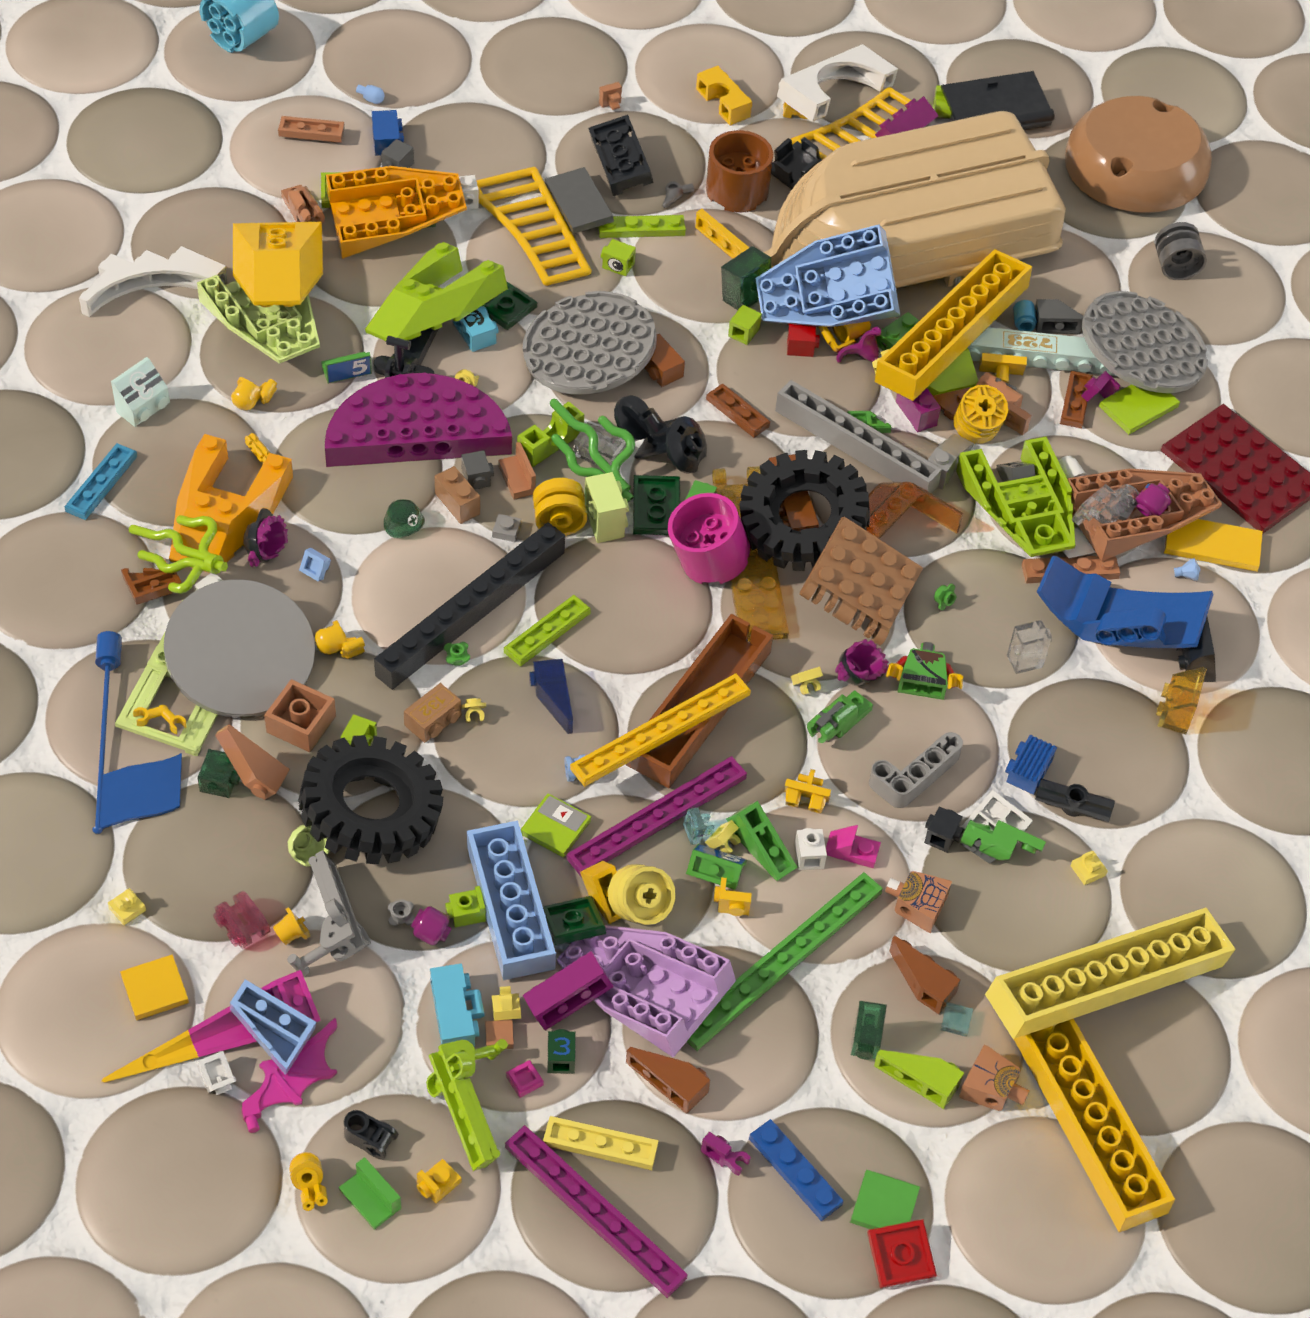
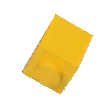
M601 861L580 871L588 895L592 896L596 907L607 923L611 924L621 919L612 910L608 901V888L612 877L617 873L615 866Z

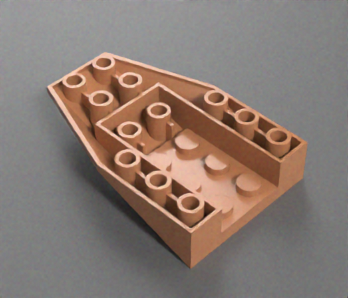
M1123 469L1067 478L1072 488V517L1101 561L1167 535L1222 506L1221 501L1201 473ZM1149 483L1155 485L1161 483L1170 491L1168 495L1170 496L1171 504L1160 516H1144L1136 507L1127 520H1119L1111 513L1123 492H1126L1127 496H1131L1136 500L1139 493Z

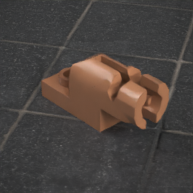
M300 184L281 190V197L296 222L314 221L324 223V213L307 186L302 187Z

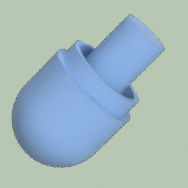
M358 84L356 92L362 94L363 98L368 102L379 104L385 98L384 91L374 85H367L365 87Z

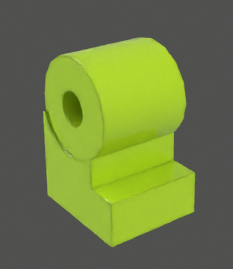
M936 85L933 109L939 115L937 118L951 119L952 113L941 90V86Z

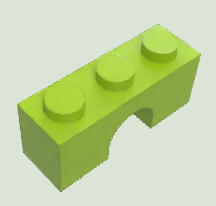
M569 401L563 405L576 420L584 423V413ZM554 411L552 412L551 422L545 430L542 431L534 424L517 436V443L521 442L531 466L534 467L559 450L551 440L552 435L558 434L568 444L583 434V432L574 430Z

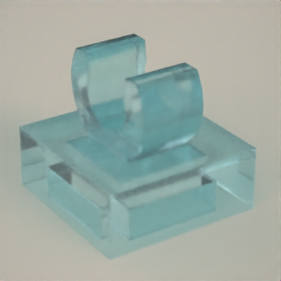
M698 808L688 809L683 822L691 845L701 843L703 835H711L715 828L714 825L706 826L704 824L709 822L711 816L710 814L701 815Z

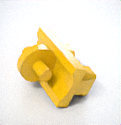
M810 769L809 776L799 773L797 781L786 779L785 804L799 807L801 796L811 798L808 810L821 814L826 802L829 803L831 790L822 788L824 779L816 778V770Z

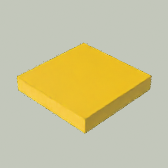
M173 954L120 971L136 1021L189 1003Z

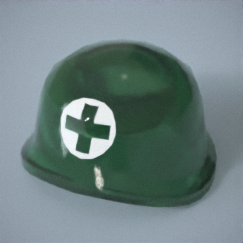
M408 499L393 501L388 506L384 517V529L389 536L394 538L412 535L425 524V518L420 513L417 505Z

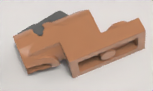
M986 372L979 379L976 386L989 385L997 388L1004 395L1008 402V414L1003 424L1023 436L1028 431L1032 416L1020 408L1023 395L1016 391L1017 388Z

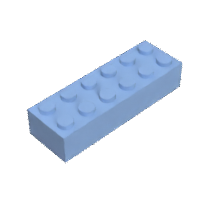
M518 821L468 830L467 849L477 886L481 888L486 908V919L503 981L555 970L556 952Z

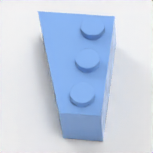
M246 979L230 1002V1010L286 1075L314 1032L316 1022Z

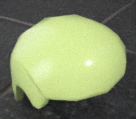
M300 825L292 832L287 842L288 851L295 861L309 867L311 866L308 863L310 857L315 856V854L322 850L327 855L330 851L325 848L327 838L317 842L310 834L312 826L305 827V825Z

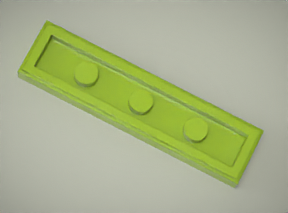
M572 595L504 647V653L521 667L591 614V608L577 596Z

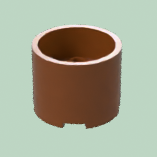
M744 130L728 131L717 136L709 148L706 193L710 201H715L724 206L726 211L738 213L753 211L757 205L761 204L764 200L766 201L769 196L773 162V149L770 143L762 136Z

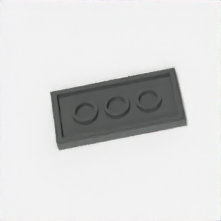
M585 167L545 178V184L573 234L614 222L610 209Z

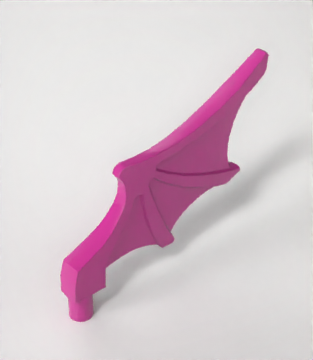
M333 1018L319 1033L307 1041L286 1075L272 1059L260 1063L259 1067L265 1074L264 1082L254 1094L242 1102V1115L249 1133H255L260 1130L257 1119L262 1117L261 1111L263 1109L285 1102L300 1105L303 1103L301 1096L308 1086L319 1080L331 1079L337 1074V1070L330 1069L325 1059L327 1040L337 1029L336 1018Z

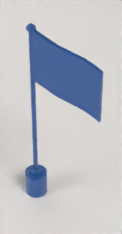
M113 631L99 633L96 642L95 664L105 671L96 819L95 827L92 828L95 834H100L104 828L125 821L162 815L180 807L182 753L165 760L131 765L104 774L110 671L120 666L122 636Z

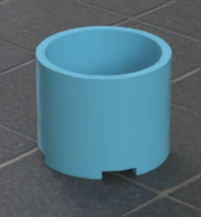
M202 0L199 7L201 20L206 21L212 32L210 34L211 38L221 48L230 53L234 51L241 52L274 29L279 22L278 8L274 0Z

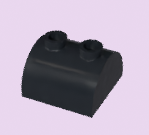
M1206 617L1198 646L1176 648V651L1182 650V655L1178 656L1180 670H1185L1187 677L1195 682H1216L1215 652L1208 617Z

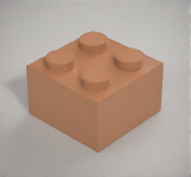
M291 679L264 715L266 733L307 752H311L336 717L335 699Z

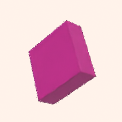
M530 1060L506 1072V1077L519 1098L544 1085L543 1079Z

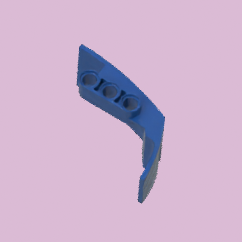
M1051 557L1037 593L1051 612L1082 640L1104 645L1140 648H1189L1198 646L1214 595L1212 591L1166 593L1111 588L1112 582L1096 573H1082L1059 557Z

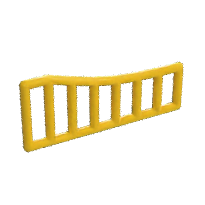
M887 87L850 114L828 125L791 138L792 145L796 141L801 143V139L805 137L808 140L814 139L834 151L841 146L824 136L830 132L848 143L861 141L841 128L847 124L871 139L877 138L875 135L876 131L856 119L863 115L877 125H880L885 119L871 111V109L877 106L893 115L898 109L884 101L887 97L890 96L904 106L911 99L893 88ZM819 151L822 160L827 157Z
M536 167L476 180L479 190V204L501 222L518 241L534 266L543 285L549 286L588 276L592 273L586 258ZM532 176L535 181L483 194L480 189ZM539 190L542 194L540 197L499 207L491 203V201ZM547 204L550 209L549 211L509 220L504 215ZM553 218L558 224L521 233L517 228ZM562 233L565 238L531 247L528 242L529 240ZM570 247L573 253L545 261H540L537 256ZM573 262H578L580 269L548 276L546 269Z

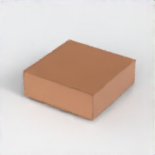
M513 1020L485 1021L486 1046L494 1045L498 1040L504 1039L508 1043L506 1049H514Z

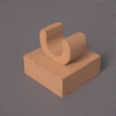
M619 82L600 87L599 104L602 108L608 106L612 110L620 108L618 103H621L622 86Z

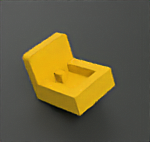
M721 877L720 886H715L714 902H719L718 912L729 913L733 916H749L752 893L727 891V878Z

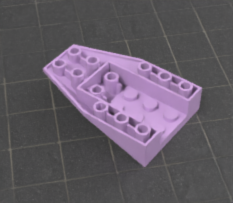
M605 925L606 934L571 942L558 957L557 963L564 969L578 958L592 951L614 986L594 999L596 1004L603 1011L673 1058L736 982L729 959L667 932Z

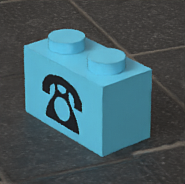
M484 306L479 307L459 321H453L454 326L472 352L496 344L498 327L495 321H491Z

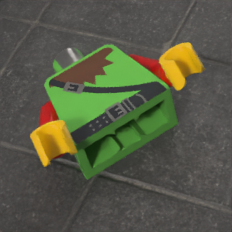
M923 642L920 649H910L908 656H902L896 663H890L886 673V677L892 676L900 681L899 693L944 700L946 689H951L952 687L962 689L963 675L954 672L951 665L946 662L945 655L935 652V645L931 642Z

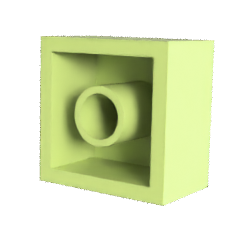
M613 472L585 477L587 517L597 543L624 538L625 528L628 527L626 513L629 512L628 501L626 498H622L621 483L616 481Z

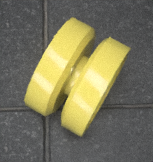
M641 864L627 865L618 870L612 877L608 888V901L612 910L621 919L643 925L656 924L665 919L672 911L676 899L675 886L671 877L661 869Z

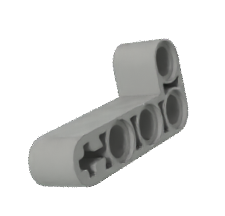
M953 732L945 733L902 771L886 760L874 762L869 778L870 788L893 807H906L957 763L963 745L962 738Z

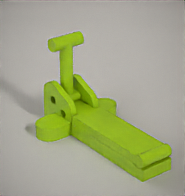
M504 1039L498 1040L494 1045L476 1049L469 1041L458 1040L439 1045V1051L429 1055L434 1072L427 1078V1090L432 1097L444 1095L473 1171L489 1166L500 1156V1151L496 1147L470 1077L475 1072V1060L486 1057L493 1060L508 1047V1043Z

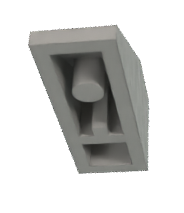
M952 434L936 447L928 461L942 469L938 488L942 490L945 488L956 472L960 453L970 451L974 445L973 442Z

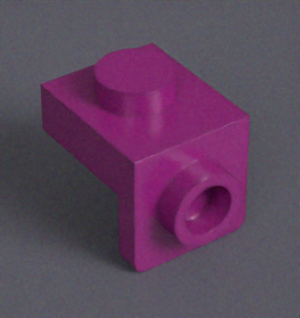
M1105 370L1098 378L1093 376L1084 385L1087 389L1081 396L1087 402L1097 393L1106 399L1113 395L1121 385Z

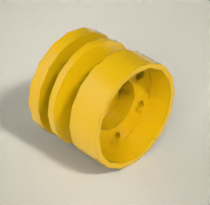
M977 385L970 388L963 395L954 415V427L958 435L974 444H984L991 441L998 434L1008 414L1006 398L997 388L989 385Z

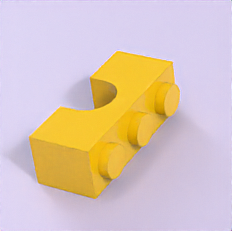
M718 65L697 73L696 90L707 101L720 98L719 114L729 125L751 117L752 101L750 97L746 96L740 87Z

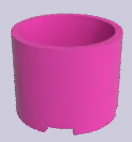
M702 493L689 497L674 509L668 521V534L682 568L690 579L700 584L718 581L722 584L734 579L745 569L748 564L747 559L751 546L737 508L730 499L716 493Z

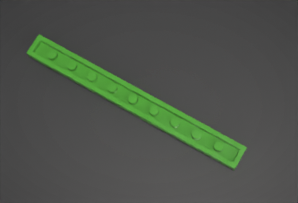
M865 872L859 875L737 978L736 982L687 1040V1043L698 1051L880 896L883 888Z

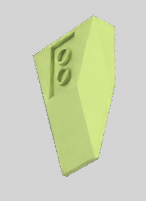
M215 275L197 282L199 301L229 330L279 364L320 347L309 294L301 305L285 307L283 305L261 307L260 305L254 306L237 281L224 285L219 276Z

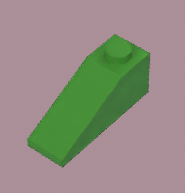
M758 801L743 807L726 818L728 822L732 820L739 827L735 835L740 838L743 846L776 881L797 868L796 863Z

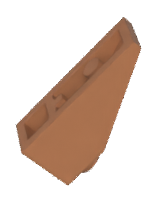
M230 724L217 731L215 736L243 784L255 796L264 800L276 794L290 769Z

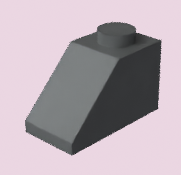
M1059 299L1036 300L1037 324L1035 330L1037 333L1080 334L1083 315Z
M1016 461L996 465L1002 482L1035 476L1034 464Z

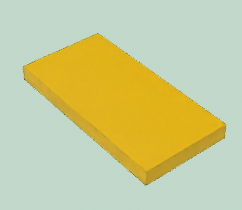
M1197 519L1166 535L1164 554L1190 559L1195 558L1200 561L1258 572L1263 531Z

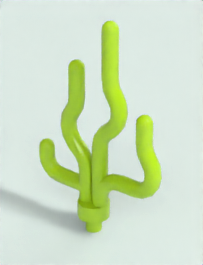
M180 515L176 519L177 523L183 526L193 528L200 526L208 527L200 541L199 550L185 546L180 533L174 529L155 531L137 525L129 526V532L137 536L158 541L168 538L172 539L176 551L183 556H187V558L168 564L162 556L152 552L140 550L137 554L139 559L155 563L158 569L164 573H175L184 568L193 567L183 583L172 582L168 585V589L171 592L182 594L189 591L203 571L218 574L221 571L225 572L228 568V564L224 562L222 556L208 551L209 545L217 532V523L209 516L190 518Z

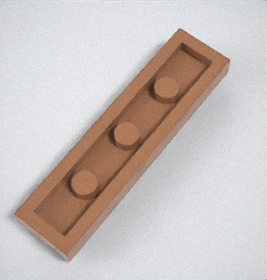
M1098 556L1059 557L1082 573H1096L1107 580L1119 579L1120 570L1116 556L1101 561ZM1051 558L1023 559L1022 569L1025 582L1041 583Z

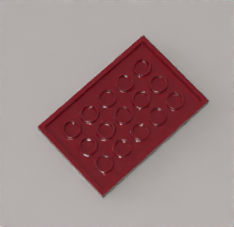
M1224 403L1162 445L1161 452L1185 472L1201 473L1218 499L1256 530L1263 531L1262 534L1310 500V472Z

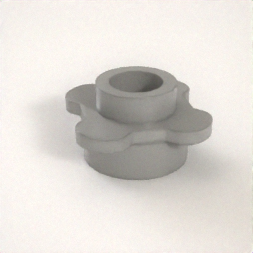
M397 900L388 905V911L391 916L388 919L389 924L392 926L403 923L411 925L415 919L412 915L414 904L406 900Z

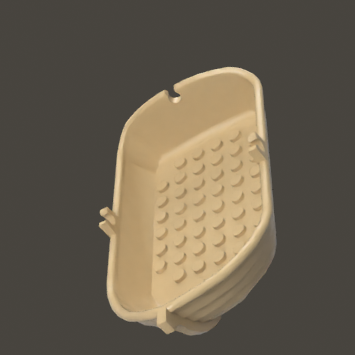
M998 111L849 143L837 148L802 176L790 191L779 212L772 248L763 252L762 258L771 266H774L816 240L879 224L886 231L896 288L945 277L944 281L947 287H950L954 284L955 278L960 277L962 281L994 249L1018 260L1047 254L1060 249L1063 245L1061 232L1066 207L1047 172L1050 159L1046 151L1035 150L1013 113Z

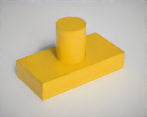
M982 353L979 371L996 373L995 376L1009 384V374H1024L1027 357Z

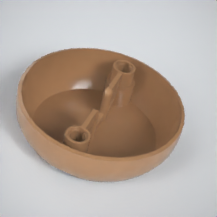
M1146 96L1119 97L1102 102L1089 110L1071 130L1065 151V164L1068 174L1084 193L1105 205L1132 212L1166 211L1192 201L1204 189L1208 181L1212 161V152L1208 139L1201 126L1190 114L1178 106L1169 105L1156 98Z

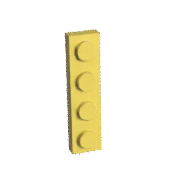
M550 1116L543 1142L551 1148L652 1170L659 1140Z

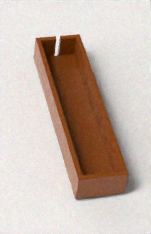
M730 614L649 721L735 673L747 685L770 655L773 635L754 625L751 631L750 643H748L750 623ZM730 707L632 760L626 766L670 788Z

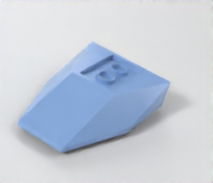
M879 224L816 240L755 278L762 321L834 327L901 316L886 231Z

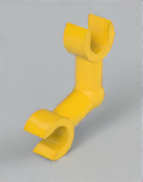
M160 705L148 710L143 707L133 710V717L144 716L137 719V726H145L149 719L162 716L170 724L172 733L177 734V727L175 726L177 723L182 724L186 728V719L183 716L174 715L166 705Z

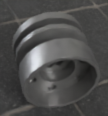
M1176 222L1164 227L1156 235L1154 241L1162 272L1167 278L1186 280L1196 276L1205 268L1207 262L1198 229L1193 224Z

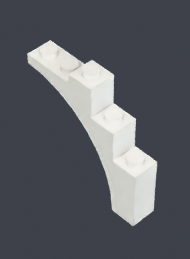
M182 246L175 253L171 254L169 260L148 250L140 257H137L134 263L110 254L98 267L100 277L96 278L93 284L81 294L79 302L82 314L90 317L100 307L113 299L145 288L179 286L198 289L197 282L218 275L225 285L228 282L226 266Z

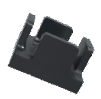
M805 137L801 139V143L796 141L793 145L792 140L787 138L774 150L775 161L772 163L771 174L790 189H793L802 176L822 161L819 148Z

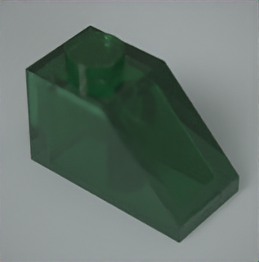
M859 1001L853 1027L852 1056H857L863 1060L876 1059V1055L881 1047L886 1004Z

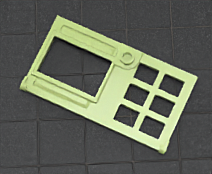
M164 633L116 720L115 727L198 756L218 717L217 714L206 711L196 705L186 723V728L184 727L179 737L148 726H137V719L144 716L133 717V710L138 707L148 710L165 676L170 677L165 664Z

